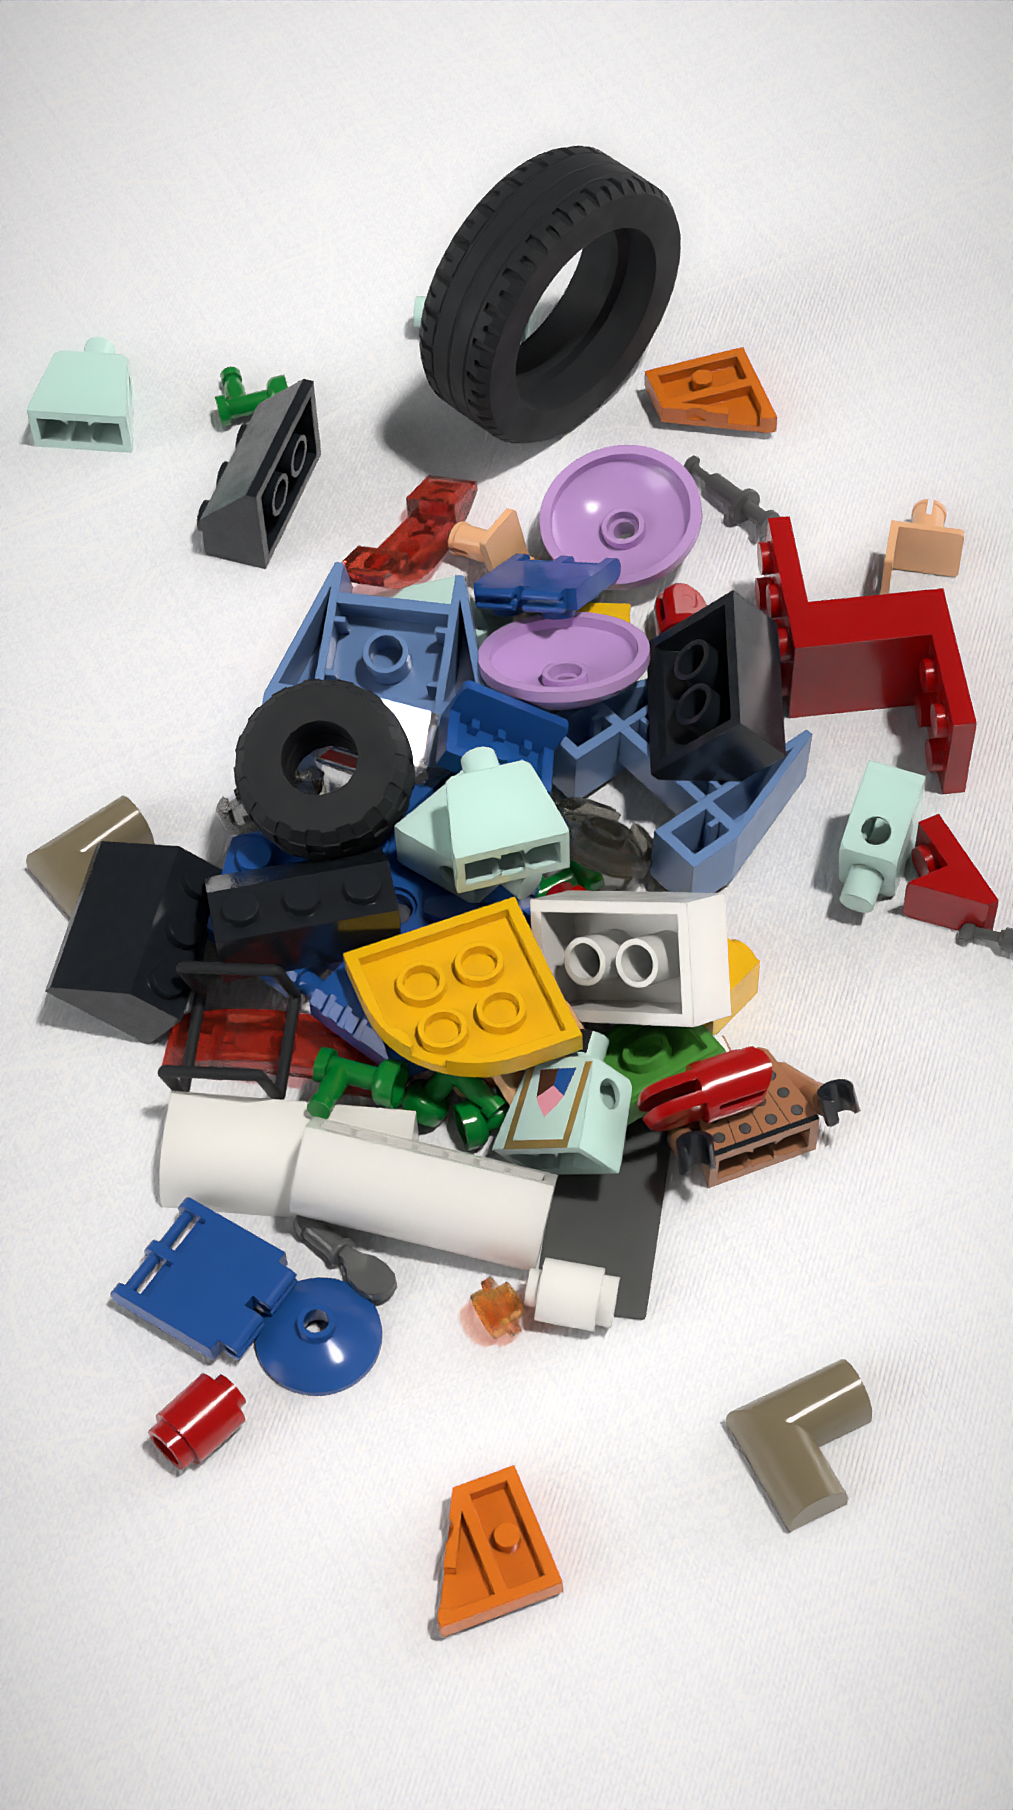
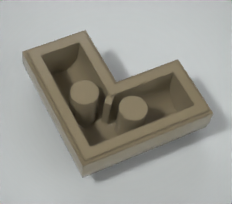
M124 795L27 855L26 864L28 870L70 918L98 843L101 841L155 844L151 829L142 813Z
M840 1359L743 1405L726 1416L728 1428L789 1532L847 1504V1493L819 1448L872 1421V1406L866 1388L856 1370L847 1360Z

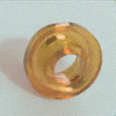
M490 1276L482 1280V1288L471 1294L470 1298L486 1330L495 1340L506 1333L511 1337L521 1333L522 1330L518 1319L525 1316L526 1311L514 1288L508 1281L499 1286Z

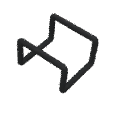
M179 962L176 966V971L194 992V1000L182 1065L161 1066L157 1071L161 1080L172 1091L190 1092L192 1078L255 1081L271 1099L284 1100L301 1003L300 991L284 969L274 964ZM195 974L271 976L276 979L289 996L275 1084L265 1072L259 1069L194 1066L206 1002V989Z

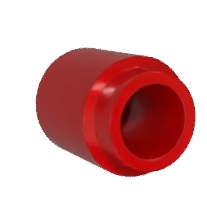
M202 1373L156 1414L157 1423L148 1431V1435L158 1450L175 1467L184 1470L192 1461L200 1464L246 1421L240 1409L246 1404V1400L239 1389L224 1375L220 1374L213 1379L209 1375Z

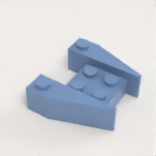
M335 562L264 692L262 705L272 697V694L285 687L288 688L302 683L305 680L320 678V680L340 679L353 682L354 685L365 690L369 689L379 696L390 710L410 716L408 719L397 716L403 723L431 726L424 764L429 779L452 772L435 765L441 714L465 681L470 680L486 687V682L482 679L479 671V643L471 600L464 576L455 575L451 604L354 594L352 593L353 586L344 563ZM325 747L316 749L303 758L296 771L321 774L323 763L316 760L323 761V758L319 757L325 753Z
M648 678L636 681L622 693L597 704L579 709L561 710L555 714L568 720L569 728L567 735L554 751L552 783L573 803L627 769L677 814L676 817L654 831L650 875L669 892L714 893L732 881L806 778L813 735L807 729L785 743L786 757L741 782L657 780L651 775Z

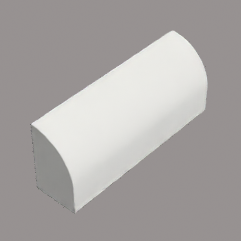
M171 1091L160 1156L159 1186L161 1206L178 1208L183 1200L189 1197L215 1212L295 1218L296 1215L291 1214L289 1209L290 1196L304 1128L313 1118L307 1110L309 1102ZM335 1104L328 1120L419 1141L416 1111Z
M314 1116L304 1128L293 1178L289 1209L291 1214L530 1271V1268L537 1267L558 1175Z

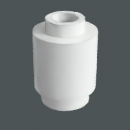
M545 1257L542 1270L530 1268L524 1306L535 1308L534 1321L588 1331H595L596 1325L611 1328L620 1277L605 1275V1268Z

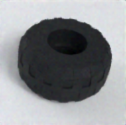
M318 678L305 680L302 683L288 688L285 687L272 694V697L263 705L257 707L248 718V723L242 734L239 735L235 749L236 760L235 767H233L235 785L242 806L254 826L268 841L273 842L282 851L294 857L298 856L312 860L350 856L362 853L377 844L380 845L391 835L394 826L404 818L410 806L409 801L415 787L416 773L413 750L407 733L394 711L392 712L384 701L369 689L365 690L354 685L353 682L340 679L320 680ZM328 746L341 747L358 756L356 770L345 785L335 792L314 795L303 793L293 787L295 771L303 758L316 749Z

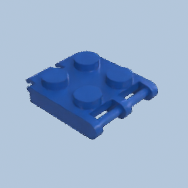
M516 553L473 583L475 605L478 609L492 610V614L499 617L516 616L524 612H540L546 619H567L575 616L576 610H579L589 601L597 599L598 594L619 579L621 563L618 558H605L600 563L575 562L573 556H559L554 561L530 560L528 554Z
M186 1197L178 1207V1211L181 1213L160 1241L152 1240L144 1250L147 1255L146 1259L126 1284L118 1283L110 1296L120 1306L213 1361L221 1351L239 1360L265 1326L262 1322L264 1318L253 1311V1309L257 1308L273 1316L298 1283V1280L295 1278L297 1274L286 1267L288 1262L286 1253L283 1250L194 1199ZM190 1222L194 1223L195 1225L175 1250L171 1249L170 1247ZM157 1264L160 1265L161 1268L142 1293H138L136 1290Z

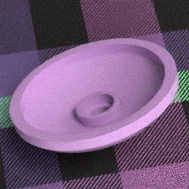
M639 445L605 447L576 459L553 480L541 505L539 516L540 532L545 549L552 561L559 556H573L575 562L600 563L605 558H618L621 563L620 577L605 590L637 588L664 577L682 563L691 552L698 539L702 525L701 498L697 485L688 470L668 454ZM623 534H633L630 538L618 539Z
M576 612L575 616L567 619L551 620L544 618L543 614L512 622L488 636L479 648L478 665L482 679L500 693L537 708L573 710L597 704L631 687L649 666L650 645L647 637L639 628L627 621L609 615Z

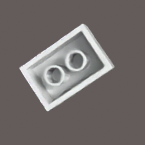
M569 890L530 899L532 933L565 1001L570 1004L580 1022L696 1027L731 1015L725 893Z

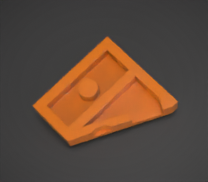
M743 347L645 371L644 386L661 422L762 433L776 432L777 415Z
M515 1465L452 1487L449 1534L443 1565V1587L437 1618L438 1629L442 1638L563 1592L562 1578Z

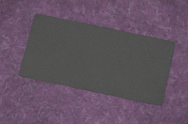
M643 1117L626 1127L619 1173L558 1174L539 1269L542 1270L545 1257L605 1268V1275L620 1277L614 1316L644 1320L647 1315L671 1151L667 1142L668 1130L656 1132L649 1129L644 1123Z

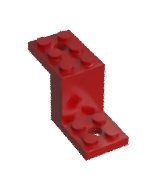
M790 516L768 518L766 541L757 543L759 572L764 577L755 578V598L757 608L760 611L767 610L768 617L778 625L782 697H785L788 717L798 718L915 706L917 725L919 728L927 727L929 739H926L925 757L929 773H938L942 794L965 792L977 722L944 588L808 602Z

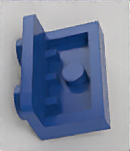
M467 680L462 684L441 714L435 765L458 774L463 770L461 758L465 753L477 747H489L495 751L499 765L521 760L531 763L550 795L554 751L567 735L569 722L562 717Z

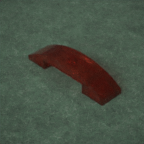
M428 475L406 497L408 517L378 548L358 545L342 561L351 583L387 589H401L425 577L450 549L448 547V539L454 525L458 522L466 521L478 491L477 481Z
M218 1009L204 1011L194 1066L259 1069L266 1074L277 1075L287 1011L268 1009ZM191 1013L184 1014L182 1021L171 1028L162 1066L182 1065ZM299 1013L289 1077L313 1079L315 1059L322 1047L336 1049L338 1057L376 1067L379 1066L311 1016V1014ZM348 1085L342 1094L372 1098L371 1091Z

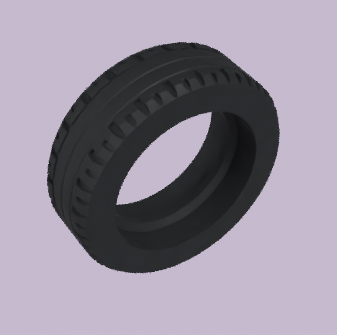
M569 146L551 149L525 161L503 177L479 201L452 238L435 271L424 302L419 332V347L424 372L434 393L495 438L515 444L551 439L576 426L594 412L624 381L644 353L663 318L674 289L680 263L681 234L675 211L665 193L609 155L589 146ZM582 249L577 267L562 297L544 322L521 343L528 321L543 293L559 271Z

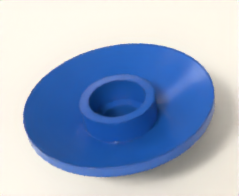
M316 1277L298 1281L273 1316L261 1312L260 1315L264 1318L262 1322L265 1326L255 1338L259 1361L273 1381L297 1394L326 1396L352 1387L369 1373L379 1356L383 1335L380 1316L371 1300L360 1296L345 1281L327 1277ZM314 1321L328 1322V1326L321 1332L314 1333L306 1329V1326Z

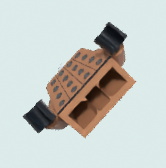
M713 1035L726 1052L731 1051L725 1036ZM757 1047L763 1050L770 1058L773 1071L764 1101L754 1108L708 1124L701 1119L668 1130L667 1142L678 1158L679 1174L687 1175L689 1174L690 1165L700 1164L708 1188L815 1150L820 1120L818 1115L823 1116L828 1127H833L839 1123L838 1112L849 1110L856 1114L861 1111L853 1083L846 1079H835L821 1083L786 1062H777L768 1049Z

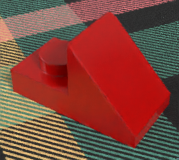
M940 814L919 821L915 848L912 849L911 856L920 877L906 885L903 915L957 931L965 923L993 930L999 902L996 895Z

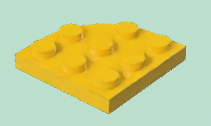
M515 897L343 953L346 972L372 1028L391 1049L419 1066L443 1074L488 1078L524 1070L583 1049L582 1033Z

